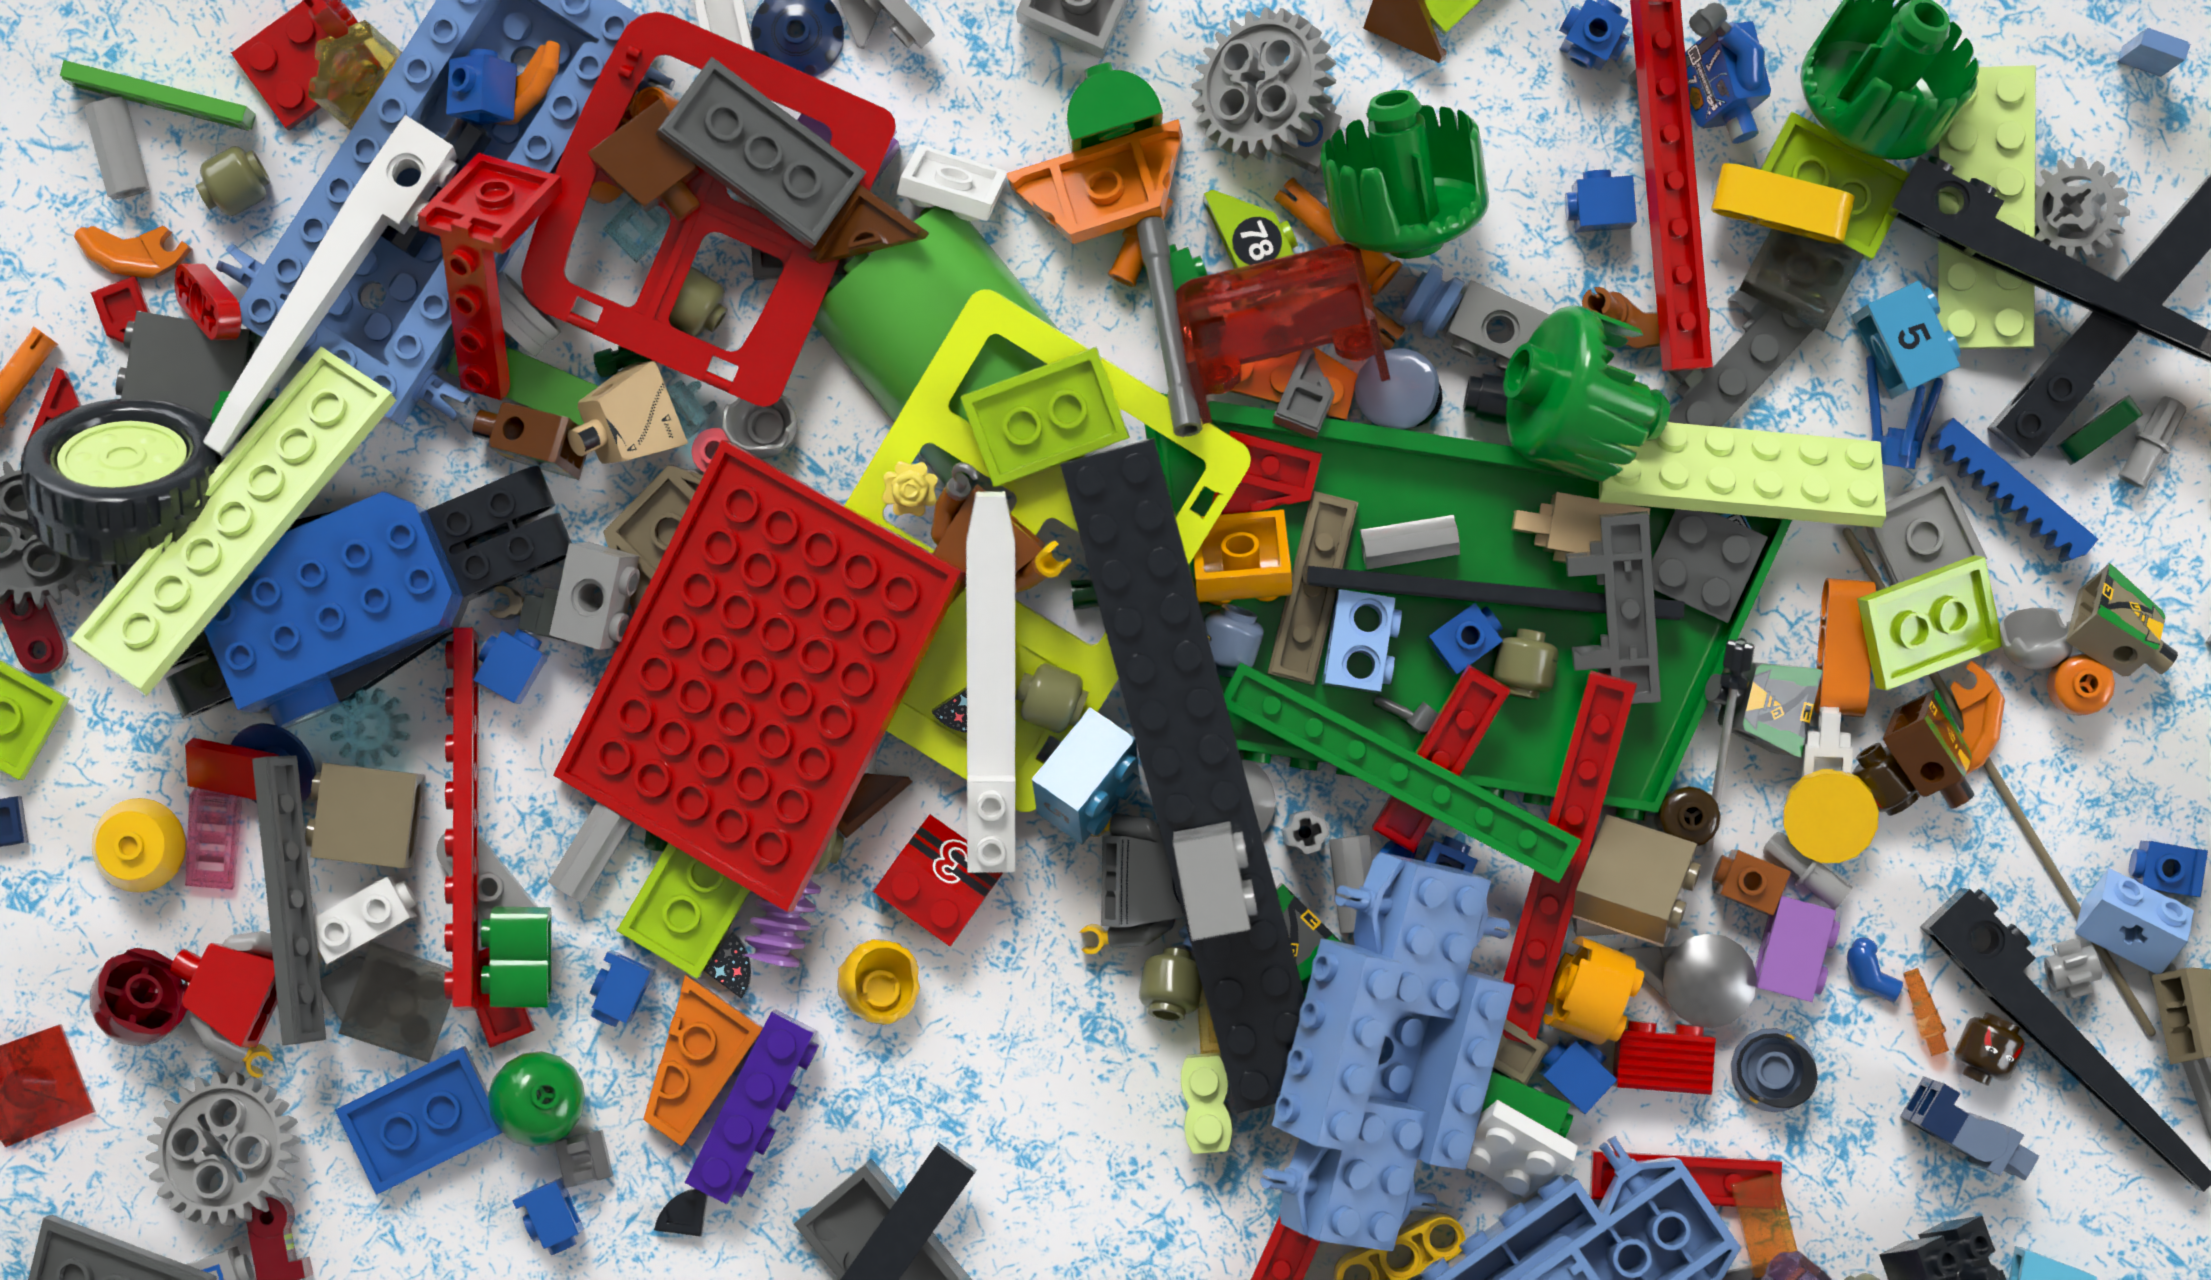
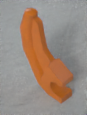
M549 40L545 45L538 47L523 73L516 76L514 120L495 124H517L546 96L558 72L561 51L559 43Z
M90 226L89 228L81 227L74 234L75 240L87 259L112 274L147 279L160 277L181 264L193 249L181 241L174 251H166L164 242L173 232L165 226H160L139 235V237L121 239L95 226Z
M1970 661L1966 666V669L1974 673L1977 678L1975 687L1966 689L1958 681H1954L1950 686L1962 712L1964 730L1961 735L1972 756L1966 775L1983 766L1998 743L2005 698L1993 676L1975 661Z

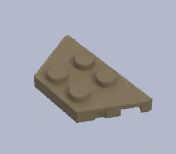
M667 465L603 531L609 548L639 556L637 569L640 572L639 584L635 593L630 597L633 614L704 475L675 465Z

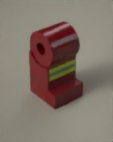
M266 1196L265 1199L268 1203L269 1211L264 1212L253 1206L251 1207L252 1221H246L257 1280H299L312 1276L313 1270L310 1256L299 1259L296 1256L291 1231L295 1220V1210L292 1203L285 1197Z

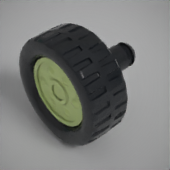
M121 399L85 404L50 419L32 434L21 456L23 493L28 520L33 532L45 545L64 556L90 563L111 564L112 578L116 586L148 548L153 550L165 541V537L171 532V542H177L187 532V526L191 521L195 522L210 498V496L205 495L209 487L208 479L225 459L204 444L212 424L196 411L176 403ZM200 500L199 505L195 507L197 501ZM165 542L162 549V553L165 551Z

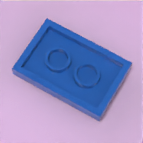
M466 1046L335 1109L376 1195L503 1133L490 1116L489 1092Z

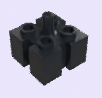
M1983 1216L1944 1221L1918 1234L1920 1239L1904 1241L1879 1254L1888 1280H2006L2003 1269L1998 1270L1997 1267L1991 1265L1988 1258L1990 1254L1996 1251Z

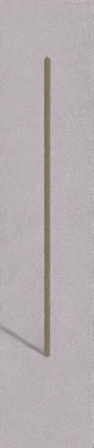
M1844 528L1842 533L1870 580L1875 582L1876 590L1879 591L1886 588L1852 530ZM1939 673L1929 674V677L1963 731L1964 723L1959 706ZM1988 757L1983 766L2078 920L2081 909L2079 903L1992 760ZM2091 942L2147 1035L2154 1036L2156 1034L2155 1028L2107 949Z

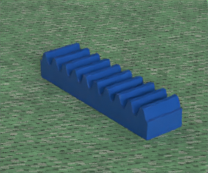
M1955 418L1943 422L1931 436L1932 441L1928 450L1929 453L1934 454L1944 449L1946 451L1943 460L1945 466L1960 462L1957 476L1963 478L1974 474L1975 478L1971 488L1978 490L1988 486L1989 491L1986 497L1988 502L2003 498L2004 501L2000 512L2007 514L2017 510L2018 514L2015 525L2019 527L2031 522L2033 525L2029 536L2032 539L2046 534L2047 538L2043 548L2048 551L2061 547L2058 561L2061 563L2085 556L2099 540Z

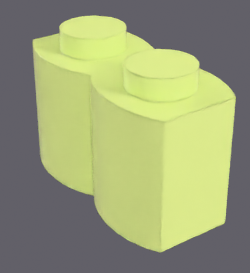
M1220 1052L1187 1055L1182 1066L1181 1088L1184 1098L1189 1105L1185 1117V1137L1193 1154L1226 1152L1231 1142L1233 1121L1230 1109L1225 1101L1229 1082Z

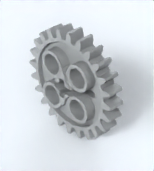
M1264 7L1260 18L1250 11L1246 12L1245 25L1243 26L1233 19L1229 21L1231 34L1227 37L1219 32L1215 34L1219 46L1216 50L1204 48L1203 51L1210 58L1208 64L1196 65L1195 69L1204 75V79L1193 83L1191 87L1202 94L1201 97L1192 102V106L1202 112L1196 121L1207 129L1205 135L1216 142L1220 148L1230 154L1233 152L1243 159H1247L1251 154L1259 160H1264L1267 150L1279 157L1282 153L1283 142L1294 149L1297 148L1296 134L1301 131L1311 136L1313 133L1308 124L1311 118L1321 121L1325 118L1317 108L1320 103H1332L1333 99L1324 93V88L1336 84V79L1326 73L1327 70L1336 65V61L1326 55L1331 45L1320 37L1322 32L1297 13L1292 15L1284 8H1280L1276 14L1269 8ZM1285 100L1284 105L1279 109L1281 103Z
M216 1071L213 1072L211 1085L207 1080L199 1076L195 1077V1091L191 1092L180 1086L178 1093L182 1101L176 1104L165 1100L164 1105L170 1112L168 1118L154 1117L153 1119L162 1128L161 1134L147 1137L148 1141L158 1145V1151L148 1154L146 1160L159 1164V1168L149 1175V1179L156 1182H165L157 1191V1195L164 1199L172 1198L168 1208L178 1213L185 1210V1219L196 1223L201 1217L202 1224L214 1227L219 1218L221 1224L233 1227L237 1214L240 1219L250 1222L252 1221L251 1207L254 1206L264 1212L269 1211L265 1197L270 1194L282 1198L283 1193L277 1186L279 1180L293 1181L294 1179L284 1169L286 1164L297 1163L300 1160L299 1157L288 1152L289 1147L301 1142V1138L287 1133V1130L298 1123L297 1119L289 1115L281 1116L290 1106L289 1103L282 1099L274 1100L277 1090L268 1085L261 1088L262 1081L253 1076H250L245 1082L244 1075L232 1071L227 1081L224 1074ZM235 1105L237 1109L235 1120L225 1127L223 1116L228 1108ZM205 1115L206 1121L209 1127L211 1128L210 1130L212 1131V1133L216 1137L224 1141H227L224 1144L223 1148L220 1145V1143L215 1139V1137L209 1131H207L202 1125V1116ZM197 1134V1149L187 1156L185 1152L186 1143L192 1136ZM260 1142L262 1146L261 1155L256 1162L249 1164V1150L254 1144ZM224 1151L242 1169L246 1175L245 1182L241 1183V1178L234 1164L220 1157ZM222 1171V1186L218 1191L211 1193V1179L216 1173Z

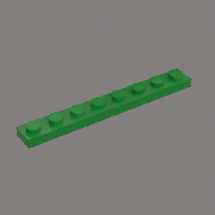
M1240 662L1224 693L1227 708L1231 712L1558 883L1581 842V839L1242 662Z

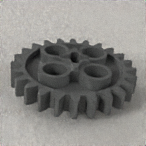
M5 461L3 462L4 475L0 477V515L8 518L11 522L25 530L33 531L28 520L27 510L20 512L10 510L12 500L19 495H24L21 470L14 471L12 466ZM0 522V536L12 538L9 549L0 553V604L7 601L12 594L18 609L24 607L28 597L33 599L38 610L43 609L45 596L49 595L52 596L58 605H61V591L67 588L72 594L79 596L80 592L76 584L79 579L89 583L95 581L88 569L90 565L95 567L105 566V564L90 563L64 556L49 548L36 535H32L27 541L21 529ZM49 554L56 557L55 564L50 570L37 572L32 569L34 561L39 556Z

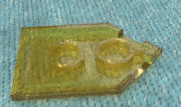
M366 20L350 26L348 34L335 39L333 36H328L317 41L315 58L320 63L317 77L315 76L310 79L308 97L346 128L352 130L402 51Z

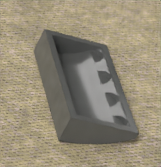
M871 1158L798 1219L794 1225L840 1280L901 1193ZM932 1233L899 1280L972 1279L936 1235Z

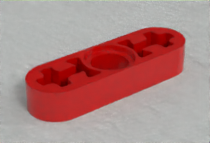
M179 264L175 272V294L179 305L210 340H236L241 331L242 321L241 309L237 298L206 264Z

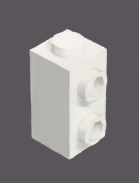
M387 876L315 916L316 944L325 963H335L418 917L413 909L418 904V901L409 884L405 880L398 882L396 876Z

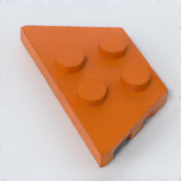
M1179 119L1006 174L1011 189L1067 240L1072 244H1077L1137 225L1144 218L1162 217L1164 215L1183 133Z

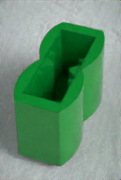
M493 907L490 919H482L481 946L482 948H490V966L483 965L481 971L482 994H490V1007L548 1008L552 993L551 907Z

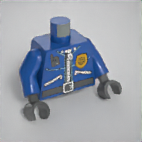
M1710 3L1704 9H1699L1689 20L1691 29L1702 37L1685 52L1690 113L1699 127L1705 129L1726 126L1732 143H1743L1759 134L1752 111L1770 97L1771 93L1765 68V51L1763 46L1759 44L1753 21L1730 22L1728 24L1725 21L1727 19V11L1720 3ZM1635 69L1629 75L1628 81L1638 91Z

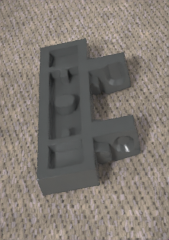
M1793 282L1778 299L1769 292L1761 298L1745 283L1741 285L1728 298V301L1736 302L1743 308V315L1748 319L1742 326L1746 332L1712 368L1668 371L1681 383L1675 390V393L1682 399L1671 410L1668 422L1722 427L1829 313L1796 282Z
M1648 511L1599 515L1601 541H1590V552L1565 554L1566 574L1568 577L1596 575L1597 585H1604L1607 634L1600 635L1601 645L1571 648L1572 664L1575 671L1598 669L1599 673L1637 683L1632 704L1661 702Z

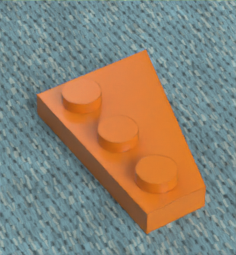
M1233 294L1210 387L1279 404L1305 342L1299 337L1294 340L1292 347L1283 356L1271 357L1270 355L1274 351L1284 347V341L1279 335H1271L1263 341L1262 338L1269 329L1280 324ZM1306 343L1312 346L1315 352V359L1324 377L1328 378L1335 393L1326 417L1346 421L1358 374L1310 343Z
M685 975L677 1008L672 1018L661 1063L658 1066L643 1118L644 1121L680 1146H684L763 1029L760 1024L689 975Z

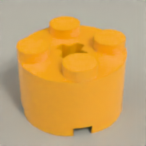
M1577 936L1572 943L1578 945L1579 948L1574 955L1565 952L1556 968L1547 998V1003L1554 1005L1552 1016L1544 1013V1023L1596 1045H1602L1607 1039L1617 1042L1627 1022V1016L1623 1014L1629 996L1634 998L1638 994L1643 983L1644 971L1636 968L1634 957L1583 936Z

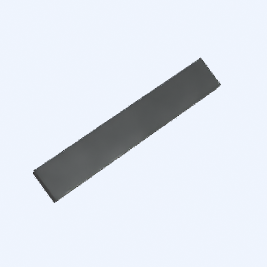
M297 756L254 758L252 760L282 1046L326 1040V1029Z

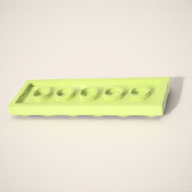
M2036 66L1979 67L1976 90L1939 141V159L1954 167L1952 174L1967 182H1970L1971 178H1976L1994 187L1997 190L1995 196L2004 201L1995 218L2035 238ZM1940 192L1939 210L1949 215L1957 213L1959 209L1957 198L1952 193ZM1938 241V304L1940 307L1938 320L1944 332L1949 330L1954 335L1960 350L2035 348V286L1970 258Z
M1667 422L1662 434L1655 440L1645 441L1643 446L1633 447L1619 444L1622 447L1635 451L1637 453L1636 458L1630 464H1616L1622 467L1623 470L1616 476L1599 482V502L1878 528H1882L1886 518L1881 442Z

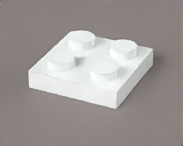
M918 144L900 177L896 194L907 197L911 203L917 206L933 207L935 205L951 210L955 216L963 220L978 221L980 219L988 221L1004 188L1008 171Z
M1497 1100L1480 1114L1467 1168L1479 1171L1502 1184L1506 1190L1527 1198L1574 1161L1578 1146Z

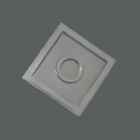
M1947 474L1885 502L1886 518L1882 528L1865 526L1893 585L1973 555L1982 556L1987 559Z

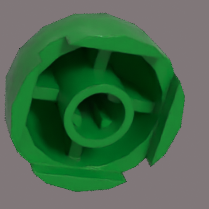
M543 1051L523 1053L505 1063L492 1079L488 1094L490 1116L499 1129L506 1134V1137L514 1143L528 1147L551 1145L569 1135L579 1122L585 1104L583 1082L575 1067L561 1056ZM537 1091H538V1093H539V1095H540V1097H539L538 1099H537V1095H536ZM544 1099H549L548 1103H542Z

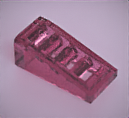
M194 788L190 793L185 886L233 890L242 797ZM204 806L226 807L227 812L204 811ZM202 824L226 825V832L202 830ZM201 843L225 845V852L200 850ZM199 862L224 864V871L198 869Z

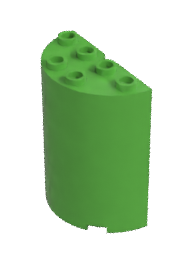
M935 205L924 208L920 212L919 218L913 221L929 232L926 239L877 250L870 255L868 253L856 255L843 267L846 271V276L834 288L828 287L813 322V325L893 422L896 421L969 298L977 291L983 289L996 291L1058 329L970 221L955 216L953 211ZM992 334L988 337L949 403L950 409L953 413L969 422L960 398L962 395L1044 366L1047 363L999 334ZM933 443L924 444L919 451V454L945 485L952 478V468L957 463H964ZM962 472V474L965 475L968 478V480L971 478L970 475H968L965 472Z

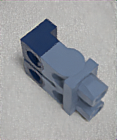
M1923 1076L1900 1115L1901 1118L1956 1151L1970 1156L1967 1161L1981 1169L2001 1176L2003 1171L2022 1180L2028 1178L2039 1155L2020 1144L2024 1134L2004 1124L1965 1112L1954 1105L1961 1094L1960 1092L1945 1083Z

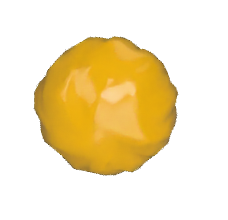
M870 939L864 943L857 944L838 968V995L845 1001L848 1009L854 1015L861 1017L866 1022L881 1025L895 1023L904 1018L916 1003L920 991L917 960L907 948H903L896 942L884 939Z

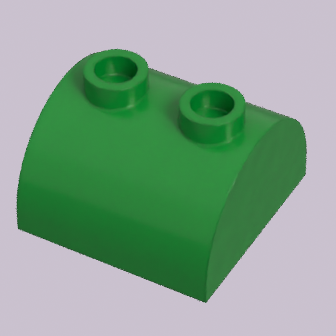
M1111 62L1098 64L1084 71L1086 75L1085 81L1073 93L1067 111V132L1071 153L1161 125L1163 118L1160 101L1152 87L1133 73L1113 70Z

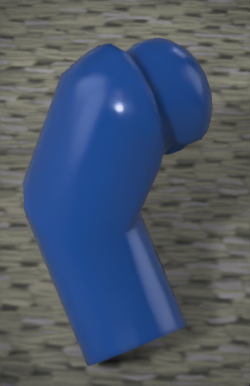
M1865 937L1857 938L1853 941L1852 948L1847 952V963L1853 982L1859 988L1894 1003L1902 990L1903 981L1880 971L1876 956L1878 948L1873 940Z

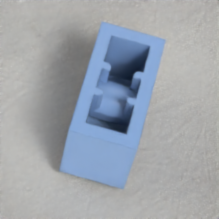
M2108 868L2082 901L2075 934L2155 974H2161L2187 944L2194 910L2175 899H2171L2140 884L2133 878L2126 877Z

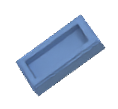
M2147 28L2122 46L2117 62L2162 77L2186 60L2191 44H2188V41Z

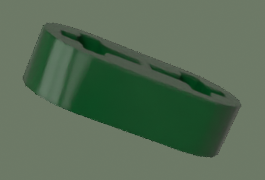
M2127 395L2072 433L2056 447L2069 465H2072L2132 424L2143 413L2131 396Z

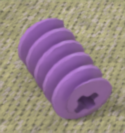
M810 879L792 912H786L766 899H757L755 905L765 911L766 916L751 918L750 923L758 928L761 933L760 935L745 937L744 941L754 947L756 951L755 953L742 955L781 967H799L800 960L791 954L790 950L803 949L806 943L795 932L810 930L811 924L802 918L800 913L815 912L816 905L805 898V896L820 894L821 887Z

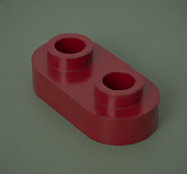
M11 594L7 601L0 604V618L20 664L26 670L37 674H50L59 670L67 659L68 646L47 596H45L43 609L38 610L33 599L28 597V611L24 615L19 616L15 612L14 595ZM39 641L44 642L47 647V652L41 659H37L33 654V647Z

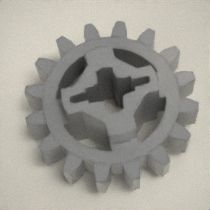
M2082 157L2076 158L2074 168H2069L2063 160L2057 161L2058 173L2052 175L2043 169L2040 173L2045 183L2042 187L2036 185L2035 231L2040 230V232L2036 235L2035 239L2046 245L2050 243V247L2060 252L2066 249V255L2075 260L2078 259L2079 253L2082 250L2088 257L2094 259L2096 258L2095 246L2102 244L2110 250L2113 244L2109 239V235L2112 232L2124 234L2125 229L2117 221L2118 217L2130 216V210L2123 205H2119L2120 201L2129 196L2128 192L2123 187L2113 189L2120 178L2113 171L2103 176L2105 166L2099 161H2095L2090 169H2088L2087 162ZM2074 180H2088L2081 187L2067 186L2066 184ZM2053 196V210L2047 216L2048 204ZM2076 201L2081 204L2080 206L2084 211L2079 217L2073 215V211L2070 208L2072 203ZM2107 202L2106 215L2101 223V207ZM2072 232H2085L2088 235L2079 239H2066L2062 237L2063 235L2067 237Z

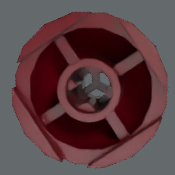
M133 948L128 949L124 954L113 956L105 962L90 990V1009L97 1026L107 1037L120 1044L141 1047L157 1043L175 1030L181 1023L188 1010L182 1005V998L188 983L185 981L183 984L180 978L170 973L173 962L170 958L155 950Z

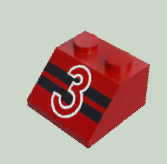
M929 814L873 892L951 947L1004 872H967V840Z

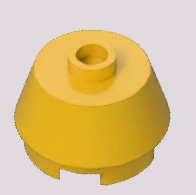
M145 798L128 799L112 806L99 819L92 836V855L97 869L109 883L128 892H148L165 885L180 869L186 851L184 830L176 815L163 804Z

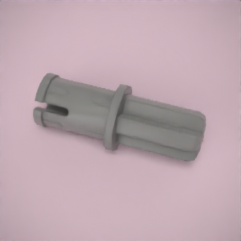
M2167 396L2160 399L2143 432H2137L2135 435L2138 441L2125 466L2118 474L2122 480L2135 487L2146 488L2147 482L2163 453L2169 454L2171 450L2168 444L2186 413V406Z
M1782 832L1775 833L1764 846V855L1781 868L1791 871L1790 875L1796 879L1794 884L1797 887L1802 884L1833 910L1842 903L1853 888L1823 864L1803 856Z

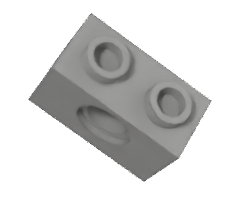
M1470 280L1444 337L1453 341L1451 348L1473 358H1477L1480 352L1495 359L1494 367L1506 372L1508 363L1516 349L1528 342L1536 328L1550 314ZM1493 320L1505 322L1511 331L1510 340L1501 344L1490 340L1486 332L1487 324Z
M592 542L569 543L549 635L598 650L617 648L630 623L627 611L630 597L635 593L639 584L640 572L637 569L639 556ZM597 586L600 587L604 596L601 607H598L594 601V590Z

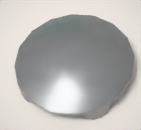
M1706 933L1690 937L1677 946L1663 964L1662 984L1666 1000L1679 1017L1694 1026L1716 1028L1731 1024L1746 1012L1755 997L1757 976L1753 960L1740 944L1726 936Z

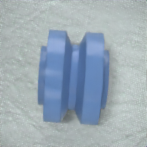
M1435 264L1431 265L1427 273L1422 271L1401 307L1405 311L1399 321L1408 326L1416 321H1420L1422 323L1421 334L1430 339L1433 338L1437 330L1442 332L1463 297L1460 291L1465 284L1464 281L1457 277L1447 282L1443 281V269Z

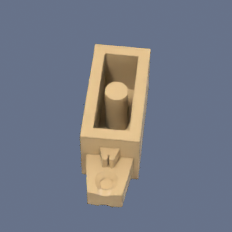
M1556 492L1552 496L1551 504L1541 503L1539 513L1515 510L1511 531L1535 535L1534 546L1543 547V551L1554 553L1553 561L1566 564L1565 554L1590 552L1589 542L1601 541L1599 515L1648 511L1650 515L1651 508L1599 502V499Z

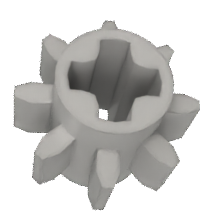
M2070 939L2052 944L2055 955L2044 958V968L2052 990L2054 992L2065 990L2066 997H2071L2072 999L2094 993L2091 982L2102 979V970L2093 946L2089 945L2081 948L2079 939Z

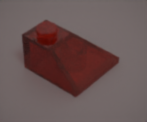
M62 1024L0 1045V1141L5 1147L96 1112Z

